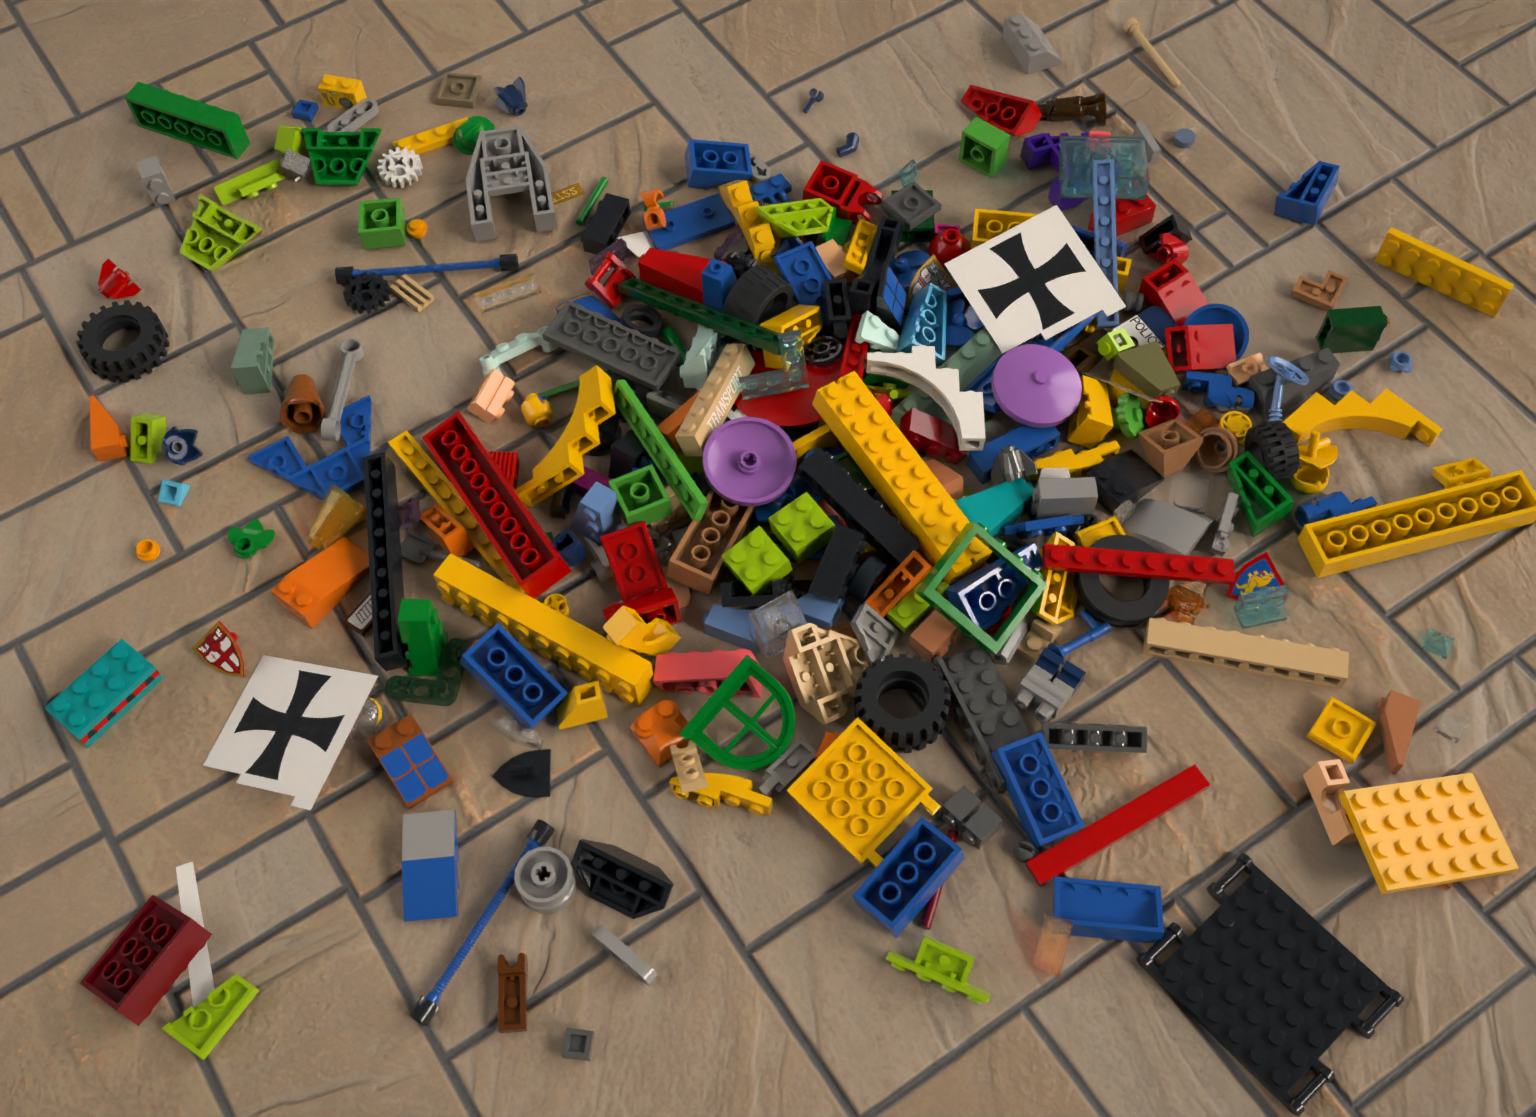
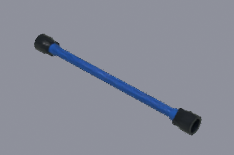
M516 253L500 255V258H495L493 261H469V263L456 262L453 264H429L426 266L416 265L370 270L354 269L353 266L336 267L335 278L337 284H349V279L356 280V275L358 274L362 277L364 272H367L368 276L375 272L377 277L380 275L396 276L399 274H423L426 272L434 273V271L436 273L450 270H474V268L487 269L490 267L501 269V272L517 271L519 270Z
M540 819L536 821L527 835L529 840L526 843V848L520 855L521 857L515 862V865L511 868L512 871H509L506 879H504V882H502V885H500V888L492 897L493 899L490 900L491 902H489V905H487V908H485V911H483L473 926L474 928L467 935L468 937H466V940H464V943H462V946H460V949L452 958L453 961H450L451 964H448L449 967H446L447 970H444L445 973H442L443 976H440L441 979H438L439 982H436L437 985H434L435 988H432L433 991L428 992L426 997L421 996L409 1013L412 1019L426 1027L439 1009L436 1005L440 1000L439 995L442 994L441 992L444 991L443 989L446 988L445 986L448 985L447 983L450 982L449 980L452 979L451 977L454 976L453 974L456 973L455 971L458 970L457 968L460 967L459 965L466 958L465 956H467V953H469V950H471V947L479 938L478 935H481L480 932H483L482 929H485L489 923L488 921H490V918H492V915L500 906L499 903H502L506 897L505 895H507V892L515 883V868L519 860L528 851L546 845L555 831L551 825Z

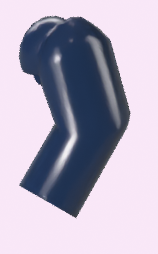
M855 132L847 134L846 145L836 149L839 157L846 156L857 150L859 144L858 134Z

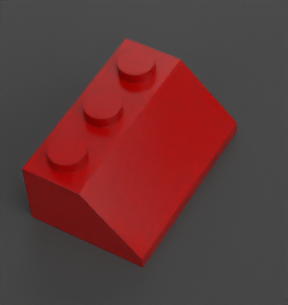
M671 587L657 589L645 596L638 595L629 601L613 603L607 608L602 609L606 622L622 606L634 609L646 624L656 617L667 621L670 625L682 622L678 600Z

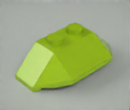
M822 198L757 206L756 212L763 222L770 224L771 231L777 237L785 238L828 232L833 207Z

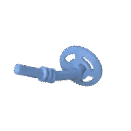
M1271 356L1268 359L1270 367L1277 374L1271 409L1268 410V413H1270L1268 415V418H1270L1268 423L1276 420L1282 421L1280 419L1282 418L1280 406L1284 385H1287L1289 382L1298 385H1307L1309 383V378L1302 370L1292 363L1275 356Z

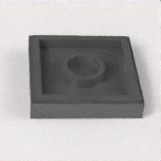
M915 181L886 198L882 203V206L895 218L903 220V225L909 230L940 211L942 206Z

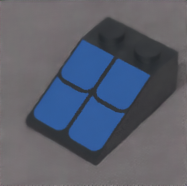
M883 262L877 294L876 316L901 336L905 323L904 315L907 316L910 303H906L907 293L888 263Z

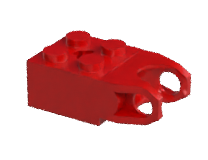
M821 160L803 189V200L822 198L830 206L836 207V218L850 220L852 224L857 225L859 219H861L858 215H862L866 219L865 221L870 222L871 215L861 205H880L883 194L867 181L858 178L857 174ZM869 194L875 195V196L877 197V199H874V198H873L872 196H870Z

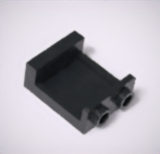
M790 578L773 580V593L752 596L751 594L745 595V587L740 581L721 583L722 607L779 605L792 602L791 597H794V585L790 583Z

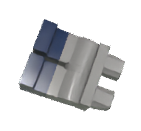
M1046 647L1032 669L1020 683L1014 702L1022 710H1026L1030 703L1037 707L1034 717L1040 722H1047L1051 717L1055 719L1059 711L1081 686L1086 674L1085 671L1069 661H1066L1062 667L1064 658Z

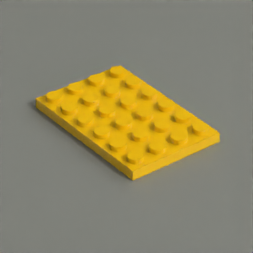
M1473 773L1347 790L1339 794V798L1381 894L1512 873L1519 869Z

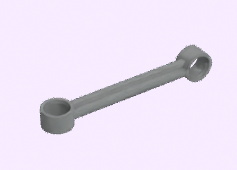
M348 338L340 344L343 360L327 418H323L321 423V436L326 441H338L340 438V420L355 363L364 356L362 343L356 338ZM350 349H357L355 351L348 352V350Z

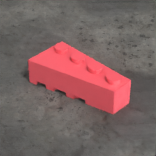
M739 648L735 651L717 649L712 652H667L666 654L656 655L653 682L661 692L693 694L695 689L706 695H713L746 655H749L757 663L758 661L751 650ZM750 675L733 696L740 697L741 693H753L752 698H761L762 684Z

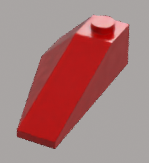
M974 85L969 86L960 100L962 104L984 121L1012 136L1032 132L1042 117L1036 102L1033 100Z

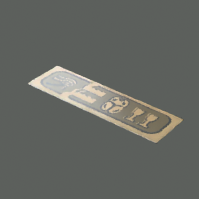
M1085 373L1146 400L1161 402L1099 375Z

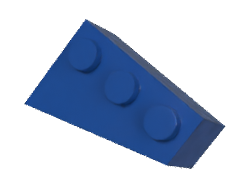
M1322 161L1317 162L1302 175V178L1297 183L1293 182L1285 193H1280L1276 197L1274 215L1315 225L1337 185L1340 166Z

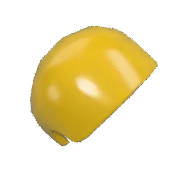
M1302 463L1297 473L1291 476V482L1300 492L1315 494L1326 488L1330 477V470L1327 467L1316 469L1306 463Z

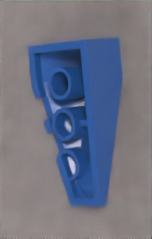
M1030 543L1013 552L1025 560L1024 564L1029 569L1032 568L1039 571L1043 566V559L1035 543ZM999 559L962 578L945 591L952 605L984 631L1000 620L1003 616L1002 612L1009 604L1016 600L1015 596L1029 582L1006 562Z

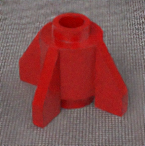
M1163 233L1160 234V245L1162 246L1157 252L1148 253V258L1157 257L1161 264H1166L1175 258L1182 265L1189 257V248L1185 242L1172 234Z
M109 258L102 264L98 285L101 287L99 289L100 293L107 299L110 297L119 299L135 296L142 290L134 282L129 285L132 279L128 276L129 273L127 271L124 272L120 268L116 271L113 270L117 265Z

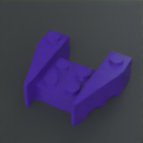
M1042 133L1024 138L1020 157L1028 169L1031 170L1052 164L1061 178L1052 180L1048 199L1053 206L1057 205L1061 211L1074 208L1093 196L1092 164H1087L1085 149L1089 133H1081V136H1069L1068 133H1060V136H1050V133ZM1117 162L1114 163V173H1115V174H1116L1117 167H1118V163H1117Z

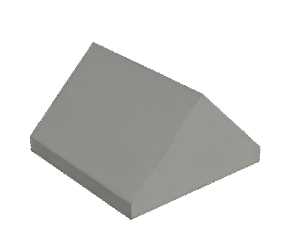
M667 389L647 393L648 414L650 416L654 413L666 419L690 398Z

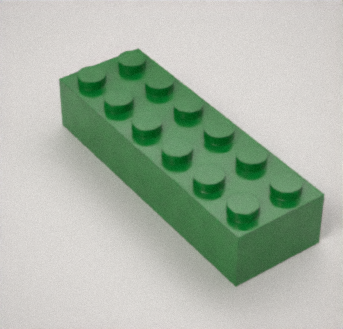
M137 82L124 97L139 127L237 160L250 145L240 117L235 112H229L217 106H211L141 82Z

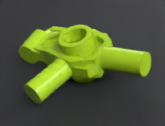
M883 383V387L866 385L868 388L887 394L891 402H894L896 398H906L913 392L912 390L904 391L897 389L896 384Z

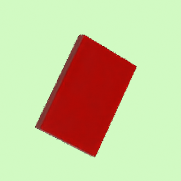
M645 521L600 536L623 602L629 601L638 595L645 596L660 588H669Z

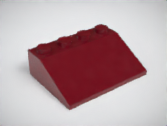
M152 895L81 980L80 984L139 1026L150 1015L159 1000L169 991L179 975L187 969L191 960L206 945L207 940L212 934L189 916Z

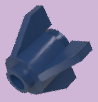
M518 77L513 84L507 85L504 88L497 86L494 88L499 97L495 101L499 109L516 116L522 115L526 111L528 104L526 102L525 83L521 77Z

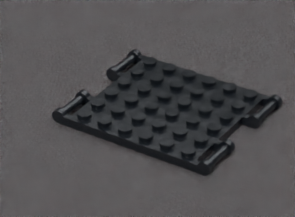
M1241 853L1236 858V863L1216 883L1212 882L1207 887L1208 893L1220 904L1207 920L1190 937L1184 933L1178 924L1172 922L1166 928L1167 932L1163 935L1162 939L1158 940L1146 953L1142 952L1136 958V961L1292 1114L1299 1117L1305 1110L1304 1106L1325 1083H1330L1335 1078L1333 1071L1318 1060L1321 1055L1349 1025L1361 1036L1370 1039L1375 1034L1374 1029L1394 1007H1399L1404 1002V998L1398 991L1391 989L1263 873L1248 855ZM1243 871L1250 875L1230 896L1224 893V890ZM1176 940L1181 946L1158 968L1153 961ZM1380 994L1385 1000L1366 1021L1360 1019L1358 1015ZM1310 1068L1316 1074L1315 1077L1295 1098L1291 1097L1287 1092Z

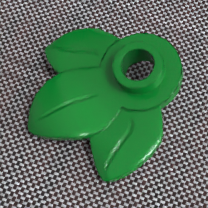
M255 518L243 529L231 527L228 532V541L234 546V552L239 558L248 559L254 556L259 549L266 548L271 544L275 531L272 529L264 530L260 521Z

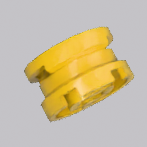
M1231 411L1222 416L1218 427L1231 431L1236 437L1239 446L1244 444L1247 430L1252 428V422L1242 412Z

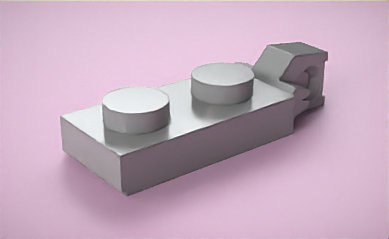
M1231 492L1223 501L1211 539L1212 544L1209 552L1221 555L1222 557L1230 545L1227 537L1231 535L1234 524L1231 523L1232 517L1235 518L1239 510V505L1236 504L1238 494Z
M800 737L766 770V774L763 776L765 782L758 788L759 794L768 797L774 794L775 791L780 794L815 761L817 751Z

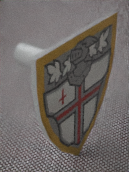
M932 255L917 270L909 288L907 303L911 304L913 296L930 283L944 291L956 287L935 255Z

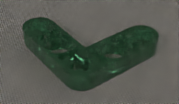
M453 638L446 643L436 680L407 676L391 677L386 682L385 687L389 697L396 701L437 706L452 705L457 699L465 669L460 664L462 655L468 650L465 641L460 638ZM457 647H460L461 650L457 651L456 660H454V654L452 650H456ZM450 667L457 668V673L454 676L448 677L444 675L446 669ZM445 683H447L450 694H446L445 698H442L440 693H445ZM398 684H401L402 688L395 692L393 688H397ZM420 686L428 688L425 695L417 696L415 694L416 689Z

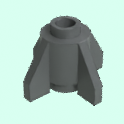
M1009 445L1000 448L1001 452L996 455L991 478L993 483L1004 481L1005 478L1007 483H1010L1015 479L1023 477V471H1025L1026 476L1037 474L1038 471L1036 464L1020 448Z

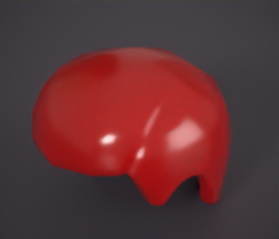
M1156 396L1154 399L1161 402L1149 401L1144 412L1145 422L1148 427L1152 428L1175 418L1178 419L1180 407L1178 402L1170 396Z

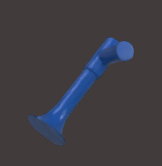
M1083 609L1078 613V617L1084 621L1090 630L1062 646L1049 643L1048 649L1064 658L1073 650L1111 632L1110 624L1104 622L1098 625L1087 610Z

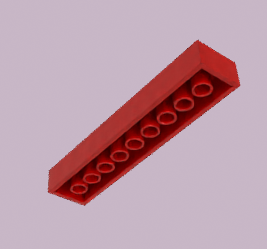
M459 411L422 437L511 574L528 596L534 599L572 572L472 426Z

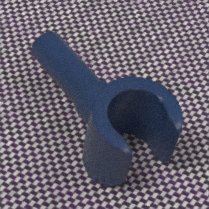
M815 88L810 90L809 95L811 98L803 109L804 113L809 111L814 102L823 100L824 94L822 91H819L817 94Z

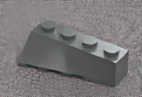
M1329 348L1289 361L1307 375L1309 383L1307 385H1298L1289 382L1287 385H1284L1280 406L1282 413L1280 414L1283 415L1294 404L1300 403L1310 393L1313 394L1333 380L1340 363ZM1272 368L1251 375L1245 388L1254 390L1253 405L1266 423L1270 419L1268 418L1270 414L1268 410L1271 409L1275 382L1277 380V374Z

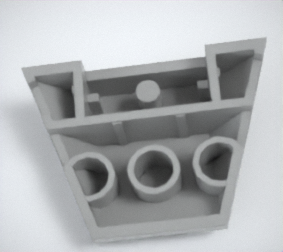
M1144 498L1122 526V529L1126 535L1143 540L1158 553L1189 555L1199 540L1206 535L1216 519L1190 512L1165 502Z

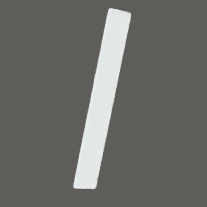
M189 862L176 867L181 912L204 928L193 862ZM207 942L188 965L193 1007L205 1000L208 994L215 989Z

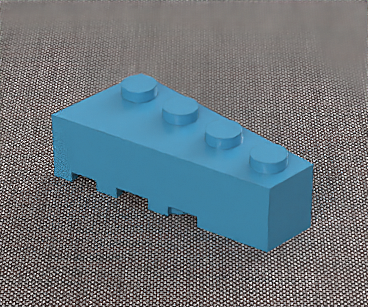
M930 283L913 296L895 353H911L912 346H935L936 367L945 361L946 291Z

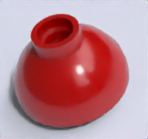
M949 228L933 237L929 245V256L935 255L942 267L947 268L945 263L971 250L970 243L958 230Z

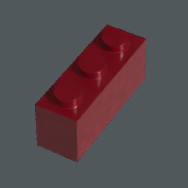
M911 408L900 418L899 430L912 447L955 465L968 455V451H959L957 434L952 424L915 408Z

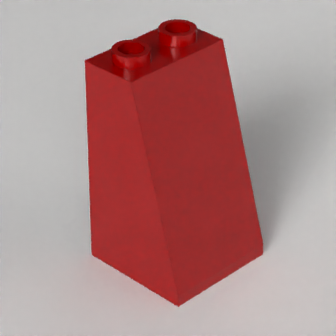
M649 248L638 260L640 280L704 304L701 273L711 259Z

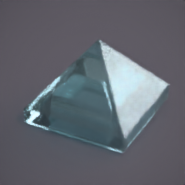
M914 159L899 171L903 187L919 178Z
M1431 628L1422 649L1446 659L1455 638Z

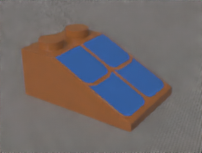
M409 714L367 740L409 810L453 783L452 778L412 714Z

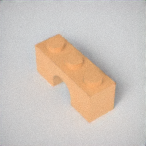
M1340 759L1317 762L1303 774V777L1333 846L1355 843L1358 839L1339 798V794L1343 792L1344 787L1350 783Z

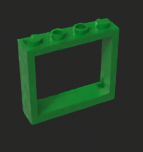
M979 522L967 523L915 593L985 652L997 654L1048 584L1042 580L1043 576L1035 569H1029L1024 564L1025 560L1021 556L1006 549L1007 545L1002 540L994 539L988 534L989 529ZM974 537L979 539L1031 584V587L993 638L935 591V588Z

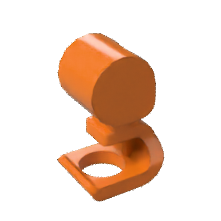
M659 189L641 192L640 197L648 208L644 212V222L647 230L665 228L666 218L664 211L659 208V204L656 202L663 199L664 194Z

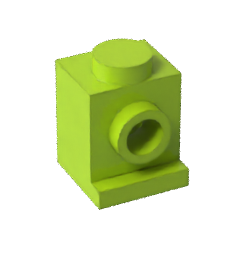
M1124 327L1107 333L1097 341L1099 353L1105 356L1108 361L1114 359L1117 353L1132 349L1135 346ZM1118 337H1120L1121 341L1124 344L1121 347L1116 341Z

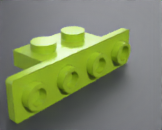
M285 155L216 185L214 190L221 204L227 205L245 196L251 199L260 195L258 190L263 188L269 191L278 187L277 182L295 175L297 171L289 155Z
M924 936L915 960L892 950L887 954L886 960L890 961V965L898 970L905 971L907 968L916 972L915 976L927 982H931V979L942 983L941 987L953 993H956L957 990L967 994V999L978 1004H982V1001L988 1003L990 999V992L966 982L975 956L928 936Z

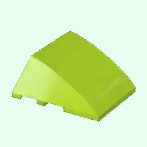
M199 194L197 200L200 202L197 211H193L192 217L194 219L191 228L187 229L179 253L213 272L230 261L262 229Z

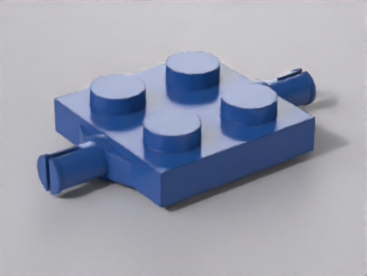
M1083 514L1066 515L1024 523L1018 522L1013 525H1004L1003 532L1004 535H1024V539L1037 538L1039 535H1043V532H1047V536H1052L1055 532L1061 534V532L1067 531L1066 528L1071 525L1084 524Z

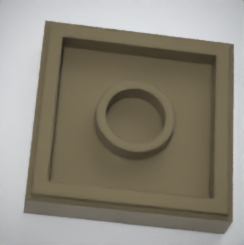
M444 72L435 97L436 105L474 109L483 82L482 76Z

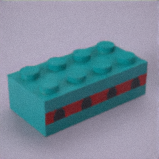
M121 638L52 700L45 709L88 748L154 688L163 677L154 665Z

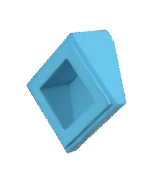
M162 479L158 502L181 506L190 488V484Z

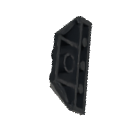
M581 839L571 861V865L576 870L588 897L632 919L663 910L674 886L673 882L660 867L611 844Z

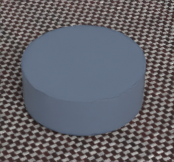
M1187 128L1179 129L1175 133L1174 143L1178 147L1189 148L1194 144L1195 133Z

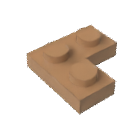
M1328 270L1321 284L1300 276L1290 296L1328 311L1333 309L1349 278L1331 270Z

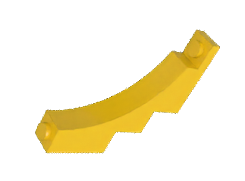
M598 365L579 376L580 385L577 403L563 434L544 459L532 469L533 479L515 489L524 503L530 508L584 475L582 455L600 444L598 425L616 414L611 377Z
M1387 388L1371 403L1351 390L1336 405L1316 392L1283 421L1292 431L1298 446L1310 439L1312 430L1320 431V434L1341 429H1365L1389 434L1402 440L1408 435L1413 434L1418 440L1430 447L1443 430Z

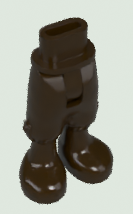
M1104 92L1088 97L1073 96L1046 101V104H1037L1042 114L1041 118H1046L1047 121L1049 117L1053 121L1078 120L1085 115H1090L1096 118L1099 126L1106 125Z

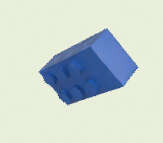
M499 623L468 649L460 660V664L528 733L549 715L568 694Z
M921 817L852 895L856 905L897 938L964 860L963 850Z

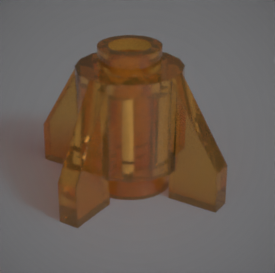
M1193 581L1177 584L1169 589L1166 598L1167 605L1179 622H1188L1193 625L1195 617L1191 615L1196 616L1201 612L1202 608H1209L1210 604L1204 602V598L1200 597V595H1205L1209 584L1202 581Z

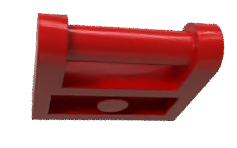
M607 252L603 257L604 261L596 272L586 280L585 286L589 290L594 291L613 309L625 295L618 292V284L632 277H637L613 253ZM612 266L614 270L602 286L599 281L608 268Z

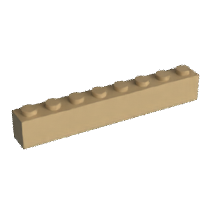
M1149 618L1145 628L1142 653L1144 655L1341 689L1348 679L1349 652L1340 651L1338 648H1322L1310 643H1293L1287 639H1270L1262 635L1241 634L1235 630L1224 631L1211 626H1195L1188 622L1177 623L1167 621L1164 618Z

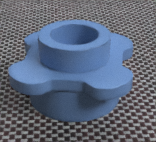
M1398 351L1389 355L1388 359L1391 361L1389 368L1391 371L1411 372L1412 366H1410L1412 358L1407 352Z

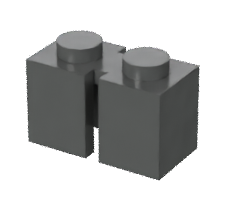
M963 785L943 805L942 819L949 827H955L957 830L960 829L962 831V838L969 845H975L980 849L1000 829L1002 819L986 804L979 809L977 805L981 800Z

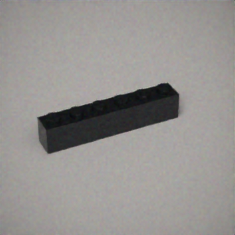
M819 447L799 465L797 474L855 531L864 534L866 541L894 569L913 550L918 552L921 545L917 537L910 532L908 533L896 517H891L885 511L883 504L878 500H874L862 484H857L851 478L849 471L844 467L841 468L829 452H824Z

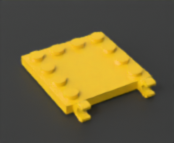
M858 717L786 790L860 864L867 859L875 869L884 860L875 850L919 803L931 816L941 807L928 795L933 788Z

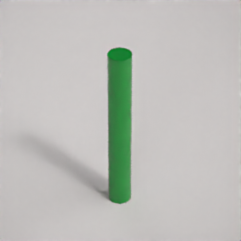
M601 177L576 220L577 225L583 226L608 183L606 177Z

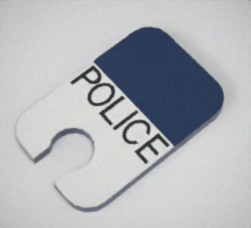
M1151 306L1117 326L1112 331L1124 327L1131 339L1136 341L1137 347L1158 341L1161 349H1164L1166 347L1165 328L1177 327L1178 325L1163 308ZM1118 337L1116 341L1120 345L1122 344V341L1120 337Z

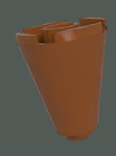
M299 374L294 376L290 382L280 409V420L284 427L287 428L288 426L295 433L307 434L315 432L319 429L323 418H326V411L313 379L308 375Z

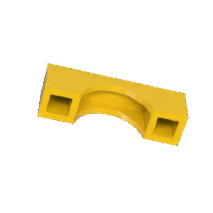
M622 606L603 625V629L608 633L607 639L614 646L620 645L627 650L633 649L637 653L642 652L650 657L666 654L681 639L667 621L656 617L646 624L634 609Z

